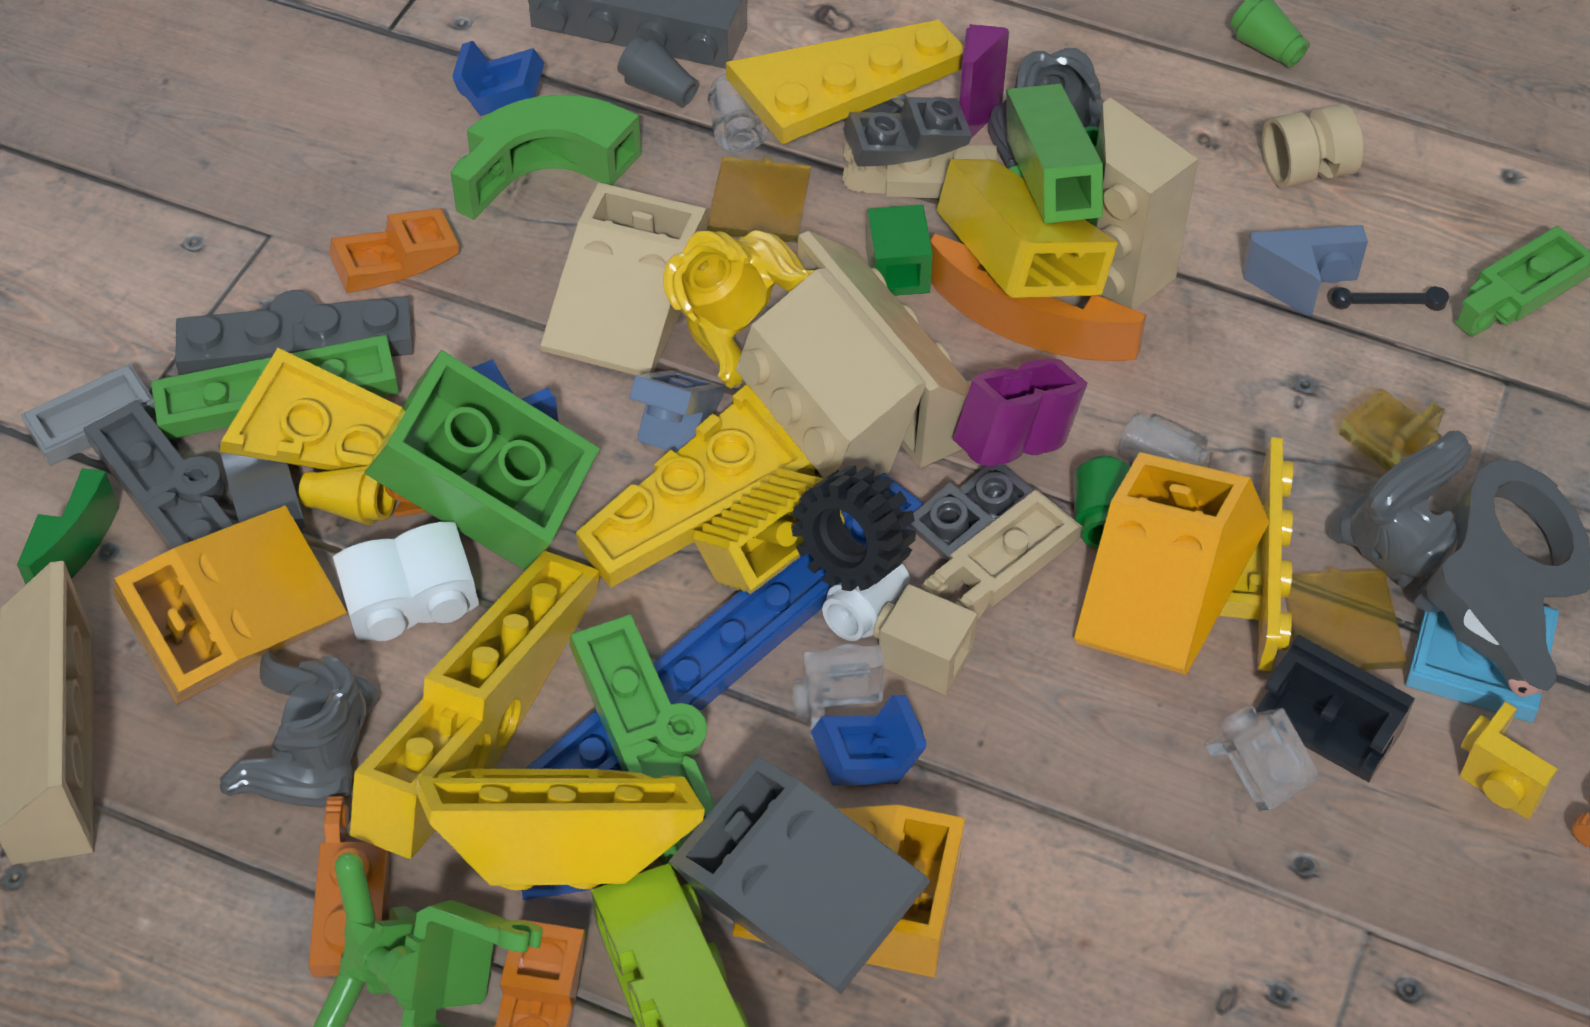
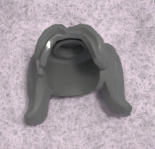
M1064 48L1052 54L1045 51H1034L1024 57L1018 69L1014 88L1061 84L1083 127H1099L1104 100L1101 98L1100 83L1095 74L1094 66L1086 53L1077 48ZM1005 100L1003 103L993 107L988 120V127L993 143L997 145V150L1009 169L1018 164L1007 142Z
M1459 430L1449 431L1436 442L1406 457L1391 468L1371 490L1350 504L1334 518L1329 530L1330 539L1336 541L1337 544L1342 543L1347 546H1356L1366 559L1384 571L1391 580H1396L1397 584L1403 589L1416 578H1421L1431 573L1441 562L1449 548L1455 543L1457 527L1451 511H1445L1439 515L1432 514L1427 507L1428 500L1436 490L1464 467L1471 456L1472 446L1468 443L1466 436Z
M266 651L260 662V679L262 684L277 693L290 696L284 708L281 726L273 741L271 758L248 759L235 763L220 778L221 792L228 796L249 793L277 802L320 808L326 806L329 796H344L345 799L351 793L353 771L350 760L358 743L360 729L366 714L372 712V708L379 701L378 691L367 680L353 675L339 659L332 656H322L318 661L308 660L307 662H301L299 666H291L282 662L270 651Z

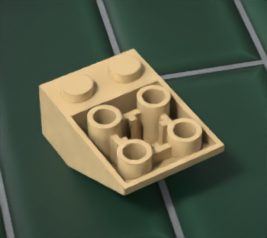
M598 182L578 221L540 345L541 351L633 375L653 373L681 314V310H675L666 297L663 288V272L666 263L673 255L682 254L689 238L697 231H707L706 208Z

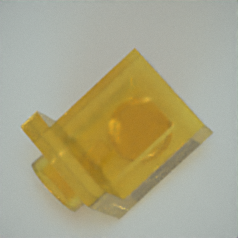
M1380 389L1343 419L1339 435L1385 470L1389 471L1406 457L1431 445L1442 437L1437 431L1445 409L1433 402L1417 415L1384 389Z

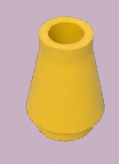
M368 466L325 472L307 471L302 476L299 485V500L303 507L316 508L367 526L374 524L377 520H387L393 511L395 499L387 494L384 485L364 474Z

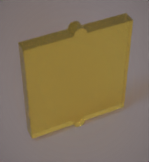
M722 157L708 217L707 231L726 232L729 236L745 237L751 231L759 230L774 234L783 242L798 243V235L800 233L811 176V166L772 162L768 157L763 158L761 161Z
M1330 568L1327 573L1292 574L1290 593L1288 598H1285L1287 612H1291L1292 615L1291 631L1293 641L1299 634L1363 670L1400 669L1405 667L1406 657L1384 571L1340 572L1337 568Z

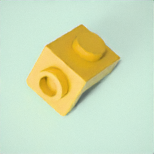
M1505 701L1492 720L1484 715H1480L1468 731L1461 744V748L1469 752V755L1459 777L1483 791L1496 805L1505 809H1511L1529 820L1542 803L1558 768L1505 736L1517 711L1516 707Z

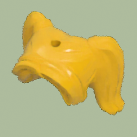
M754 230L737 240L722 231H697L689 238L682 254L673 255L666 263L663 272V288L673 308L681 310L686 316L688 329L695 342L718 365V377L732 389L737 385H741L743 380L736 371L742 351L735 342L734 335L748 327L764 310L770 300L773 285L777 284L790 292L812 274L814 270H806L791 248L774 234Z

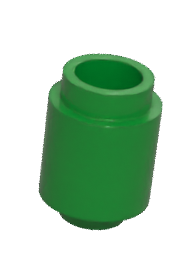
M1103 455L1090 459L1075 470L1073 477L1075 521L1082 526L1080 534H1082L1084 543L1096 549L1099 548L1111 500L1131 468L1126 462L1112 456Z

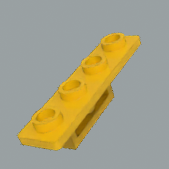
M1270 437L1261 474V503L1269 520V525L1219 615L1258 620L1257 669L1269 672L1272 670L1277 650H1288L1292 627L1291 612L1281 611V597L1288 598L1292 581V561L1282 560V547H1289L1293 511L1282 509V497L1289 498L1291 493L1293 461L1283 460V438Z

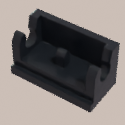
M1298 634L1291 648L1269 678L1265 686L1268 692L1257 707L1254 719L1369 783L1401 735L1415 698Z

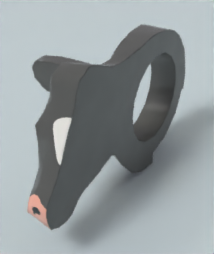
M1495 460L1483 466L1459 489L1455 515L1458 538L1456 551L1418 587L1414 603L1419 609L1427 612L1443 611L1454 629L1456 639L1492 661L1503 675L1511 690L1522 698L1548 691L1555 684L1557 671L1546 643V621L1543 600L1545 597H1568L1583 594L1590 589L1589 537L1577 511L1557 488L1558 485L1545 474L1519 461ZM1494 497L1505 498L1518 504L1536 520L1545 532L1551 546L1552 566L1543 565L1528 558L1513 545L1502 530L1495 514Z

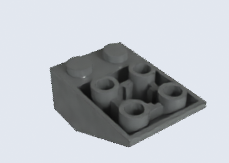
M759 756L755 757L669 861L710 906L840 994L931 882L927 876L803 782Z

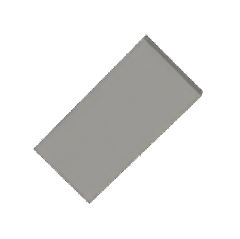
M128 364L22 413L21 417L26 429L49 466H52L92 447L87 440L83 428L127 404L138 400L151 418L156 416L154 399L131 364Z

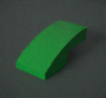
M82 468L62 517L37 515L17 563L25 585L50 562L57 561L65 562L72 579L101 544L119 509L106 471Z

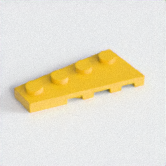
M938 19L726 62V79L783 145L848 117L849 112H862L962 70L964 45Z
M746 384L733 395V404L718 417L712 413L696 427V436L678 452L675 453L670 450L654 464L655 472L639 486L633 484L628 486L576 532L577 546L592 566L600 570V576L612 588L694 543L692 539L694 530L702 531L704 523L712 525L713 516L721 518L723 509L730 511L732 502L740 504L742 495L749 497L751 489L759 490L760 482L768 483L769 476H777L779 468L815 476V467L784 428L776 421L755 392Z

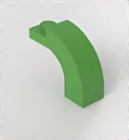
M577 95L538 96L520 100L496 109L467 129L470 153L461 157L450 172L456 211L475 220L510 183L525 174L542 169L572 170L600 183L613 185L642 155L639 115L607 101Z

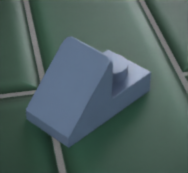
M1363 225L1250 232L1242 268L1243 278L1302 314L1312 316L1321 283H1337L1358 279L1368 243Z
M673 370L635 375L629 399L646 403L638 432V440L641 443L660 449L678 452L696 436V427L712 413L715 414L723 398L726 386Z

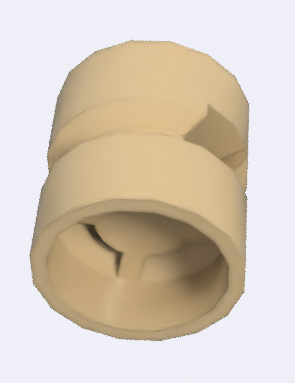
M1346 103L1312 109L1310 118L1303 112L1268 118L1262 133L1264 161L1271 179L1279 188L1313 182L1317 175L1322 179H1329L1354 174L1361 168L1364 150L1362 131L1357 116Z

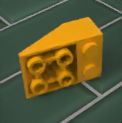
M1139 452L1111 500L1074 636L1076 644L1187 675L1269 525V520L1251 477Z
M286 505L177 546L114 578V596L176 705L261 661L266 651L274 654L347 615L345 607Z
M898 804L839 808L838 810L918 869L931 881L865 964L935 978L961 858L965 818ZM737 923L734 924V937L763 942Z

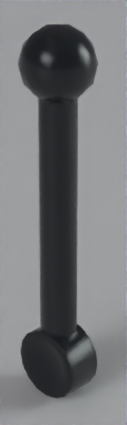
M1437 286L1429 288L1426 293H1351L1349 289L1340 287L1336 288L1330 297L1331 304L1340 310L1347 309L1351 304H1425L1431 310L1440 311L1446 307L1449 300L1448 292L1444 288Z

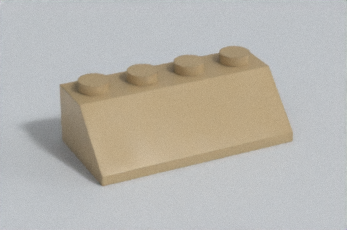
M809 230L799 234L797 257L805 269L815 271L816 269L827 268L927 383L901 446L920 469L961 450L962 448L953 441V437L972 382H967L951 363L946 349L940 343H934L919 326L917 317L912 309L907 305H902L887 288L882 274L876 268H870L856 250Z
M64 561L50 562L0 608V843L12 865L94 853L93 631Z

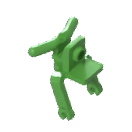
M343 853L335 862V873L346 915L344 953L341 954L339 973L313 1027H344L365 982L367 983L366 990L370 993H390L397 998V1004L404 1008L401 1027H447L437 1022L436 1010L446 1007L480 1004L485 1000L493 944L514 952H527L528 946L540 948L543 928L527 921L508 920L454 900L428 906L417 913L407 906L391 907L389 921H376L363 861L355 853Z

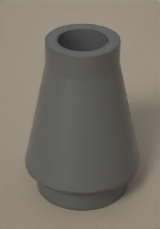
M641 36L636 37L625 48L618 62L617 70L625 77L624 80L627 85L669 100L681 108L691 102L699 87V81L692 77L656 39L646 40Z

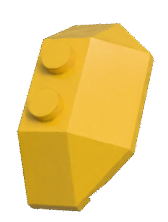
M461 769L442 772L437 776H417L415 791L429 824L490 886H501L510 890H527L534 885H569L578 889H593L601 884H626L703 821L705 812L704 807L686 778L682 776L665 775L661 778H653L638 772L604 769Z

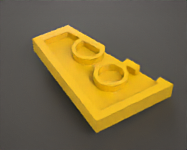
M277 348L220 443V452L331 471L368 466L402 407Z

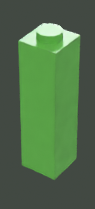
M1061 84L1006 89L1007 142L1044 224L1102 218L1103 163Z

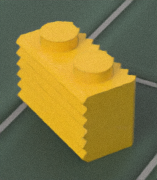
M779 468L778 475H770L768 483L760 482L759 490L751 489L749 497L742 495L740 504L732 502L730 511L723 509L721 518L713 516L712 525L704 523L702 531L694 530L692 539L714 579L720 585L723 583L725 586L729 585L731 588L735 587L737 590L747 591L751 595L800 558L796 546L803 542L804 539L803 537L792 536L791 526L799 521L792 517L793 509L801 503L798 499L803 493L822 481L823 478ZM840 511L841 520L844 525L845 519Z

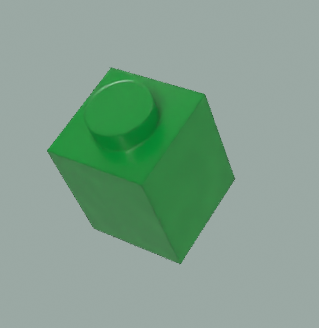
M924 205L867 209L866 253L869 267L876 268L882 274L887 288L894 296L930 293L933 253Z

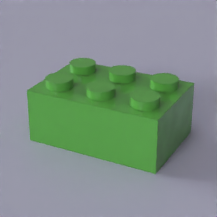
M441 349L416 382L364 474L443 522H455L458 531L522 570H525L551 544L600 448Z

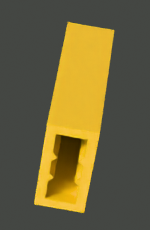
M950 159L936 211L1006 294L1012 298L1102 295L1118 245L1117 240L1085 219L1044 224L1025 180L994 159Z

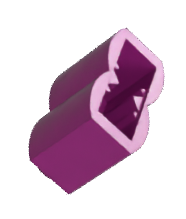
M1045 358L1031 360L1022 364L1017 370L1001 368L984 371L976 375L972 380L953 441L967 452L974 462L989 467L1012 462L1023 453L1041 455L1061 448L1068 439L1088 382L1060 359Z

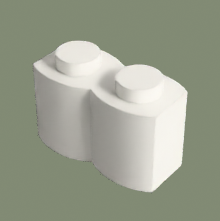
M455 522L426 524L411 529L395 539H377L362 542L348 547L333 556L357 640H391L417 623L453 622L479 606L474 580Z

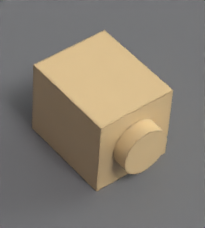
M908 584L896 605L888 602L877 618L873 637L879 639L878 666L947 696L974 649L978 613Z

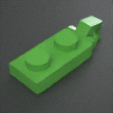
M1558 225L1482 270L1477 282L1469 288V297L1462 301L1463 308L1459 318L1455 320V324L1469 336L1473 337L1489 329L1497 319L1505 326L1512 324L1514 320L1516 322L1589 278L1590 251Z

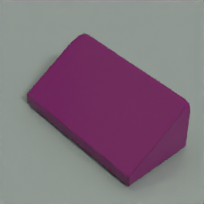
M970 24L969 28H966L959 103L972 137L988 123L993 107L1003 102L1009 30L1005 27Z

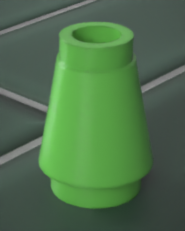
M1245 0L1237 9L1230 22V27L1237 32V40L1285 64L1288 68L1296 65L1306 54L1310 43L1303 38V35L1274 0Z

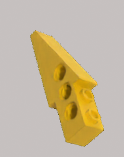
M544 550L424 677L422 700L354 772L350 836L410 860L436 831L429 824L415 791L416 777L422 775L437 776L442 772L461 769L496 768L567 645L570 634H573L597 593L600 570Z

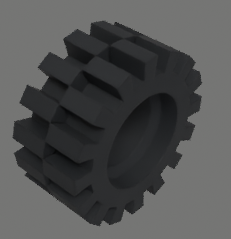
M856 465L846 466L841 471L839 469L803 493L798 499L801 503L794 507L792 517L799 521L791 526L792 536L803 537L804 539L803 542L796 546L800 557L810 553L814 559L807 567L814 574L824 569L826 574L823 582L833 586L841 580V589L850 592L856 587H859L860 591L869 589L899 567L913 550L908 546L916 540V531L906 528L915 521L912 510L902 512L899 507L907 500L903 493L899 491L892 496L887 491L893 483L884 475L874 482L875 470L864 467L857 472ZM840 510L852 516L859 523L866 536L867 546L858 543L848 534L843 526Z

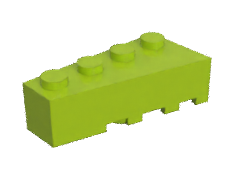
M670 863L638 873L626 884H606L591 890L595 923L635 1027H749L740 1003L738 1001L734 1002L725 983L727 977L720 953L714 942H706L698 925L703 920L694 890L690 884L680 886Z

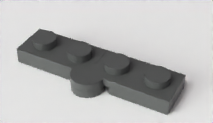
M290 290L276 296L268 310L176 318V367L179 375L270 358L277 348L288 353H295L387 335L391 357L412 355L413 335L409 296L316 305L314 298L309 293L302 290Z
M138 400L83 428L89 444L169 550L234 525L217 503L224 493L225 486L218 464L211 458L204 456H193L183 460Z

